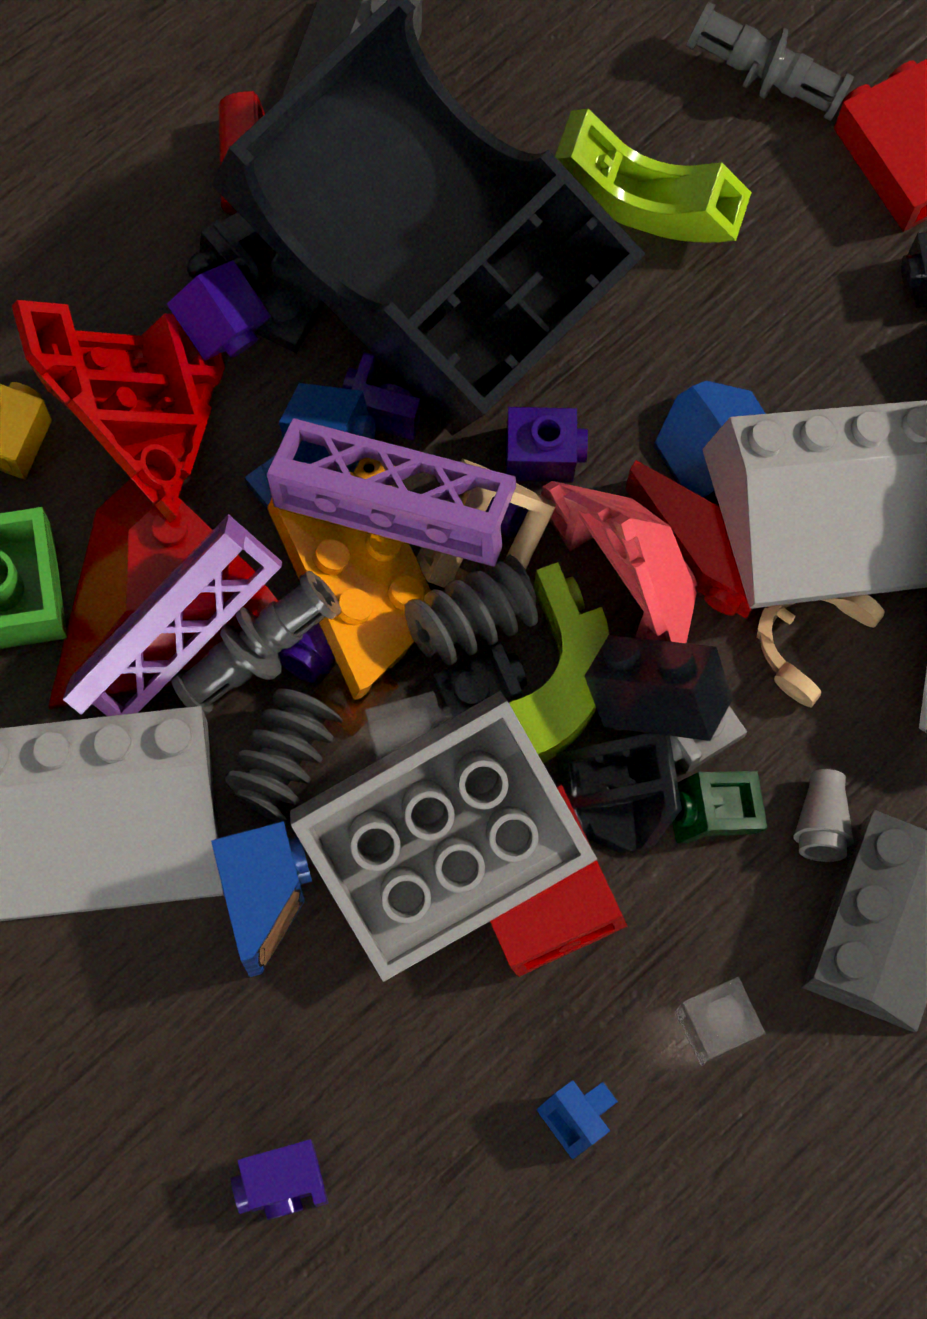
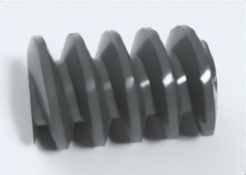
M511 554L505 558V562L497 561L495 567L488 565L484 572L476 570L470 572L465 577L464 582L461 580L449 582L445 586L444 592L432 590L424 596L423 602L412 599L405 605L407 626L419 650L429 658L437 653L444 663L449 666L457 661L455 644H458L465 654L471 656L477 652V642L474 635L478 634L485 644L492 646L498 641L495 625L498 624L502 631L511 637L518 632L516 615L529 627L536 625L538 622V613L535 606L536 596L530 578L523 565Z
M280 688L275 690L272 695L273 702L279 710L266 709L261 714V721L269 731L256 729L251 731L249 735V741L257 751L242 750L237 756L238 763L246 772L229 771L225 776V782L234 791V798L240 803L276 823L284 821V824H286L288 820L276 807L278 802L297 805L300 799L288 787L290 781L309 784L311 778L301 768L302 760L320 764L323 758L313 748V741L332 743L335 738L323 724L325 720L343 723V719L331 708L309 695Z

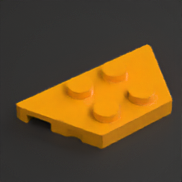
M271 498L267 507L268 512L299 580L300 576L305 572H313L329 586L340 604L341 614L334 619L325 617L319 624L353 699L362 698L369 691L372 684L388 668L391 669L415 643L407 626L405 605L412 599L424 601V596L431 591L426 578L420 570V566L409 543L274 507L273 499Z

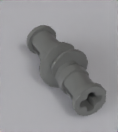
M708 1L686 47L693 50L695 46H698L727 61V65L737 70L749 72L741 87L747 88L754 80L760 78L759 96L765 99L772 85L778 87L781 93L791 98L797 97L824 111L823 118L829 121L832 120L853 81V75L846 73L843 77L813 61L814 58L802 52H794L786 48L788 29L782 27L769 39L763 36L758 29L748 24L744 26L715 11L716 4Z
M307 571L300 576V585L279 601H273L263 608L258 617L242 607L236 613L237 620L242 629L238 631L233 626L225 624L221 628L220 634L223 641H220L211 648L209 654L188 671L181 669L171 679L173 688L186 707L202 706L206 716L213 710L212 703L233 687H240L251 678L253 673L266 680L274 679L281 673L282 667L279 652L294 646L303 638L304 633L325 617L334 619L341 614L340 604L329 586L319 576L311 571Z

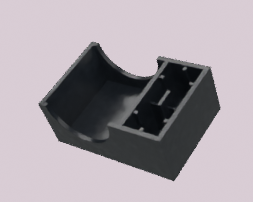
M387 0L229 147L212 186L414 397L420 398V403L453 436L485 415L645 253L549 150L539 154L518 150L495 137L472 118L444 87L425 58L413 25V14L416 7L410 0Z

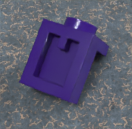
M364 352L359 368L350 367L348 369L342 388L364 392L368 414L374 417L377 431L414 441L420 423V398L413 397L408 390L397 385L383 384L380 387L373 386L376 377L375 355Z

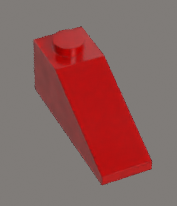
M635 460L630 469L625 489L632 499L671 527L682 557L695 576L697 582L696 591L705 595L704 600L718 612L728 616H734L737 613L747 619L753 608L749 607L720 507Z

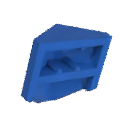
M704 381L691 386L677 395L658 434L654 447L676 483L710 500L716 497L702 449L730 417L766 413L752 391Z

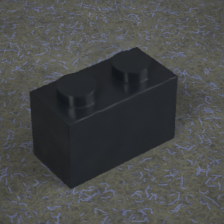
M608 635L584 676L604 727L711 741L733 700L717 647Z

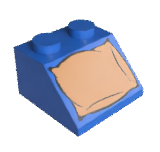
M284 821L211 840L240 960L249 977L263 973L305 902L301 885L312 882L303 845L298 837L288 838Z

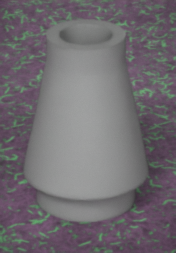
M819 769L810 774L809 788L794 834V840L799 843V854L807 859L821 862L842 860L847 856V847L854 843L845 790L846 776L842 772L831 769Z

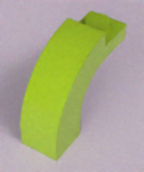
M588 108L570 112L555 155L560 163L614 221L667 239L700 243L736 241L752 193L722 162L682 166L660 162L634 151L624 144Z
M558 562L536 570L534 590L557 644L558 666L551 678L541 688L532 694L509 702L543 763L557 756L556 753L562 752L570 746L583 732L597 709L584 676L609 635L607 620L602 607L579 614V611L584 609V601L579 586L574 577L564 578Z

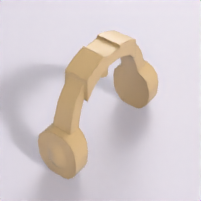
M869 595L823 600L836 605L848 616L872 628L876 627L885 613L881 605ZM795 603L764 608L759 620L757 638L760 639L761 648L766 660L777 673L774 680L788 696L800 704L811 708L821 696V690L799 669L783 659L774 645L772 627L777 617L789 625L794 621L796 616L786 608Z

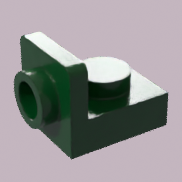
M758 771L697 772L677 782L682 808L672 822L677 843H690L704 836L756 834L768 829Z

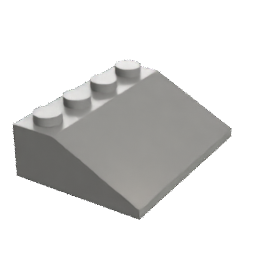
M927 400L734 416L724 423L702 449L750 608L927 588Z
M501 691L290 811V823L294 832L383 982L597 860Z
M202 706L0 728V921L224 896L211 840L219 839L208 722Z

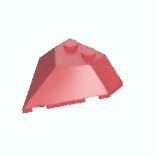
M555 481L542 486L541 496L556 504V508L549 521L569 551L594 538L644 613L635 638L687 643L697 595L695 589L697 582L693 572L682 557L671 527L632 498Z

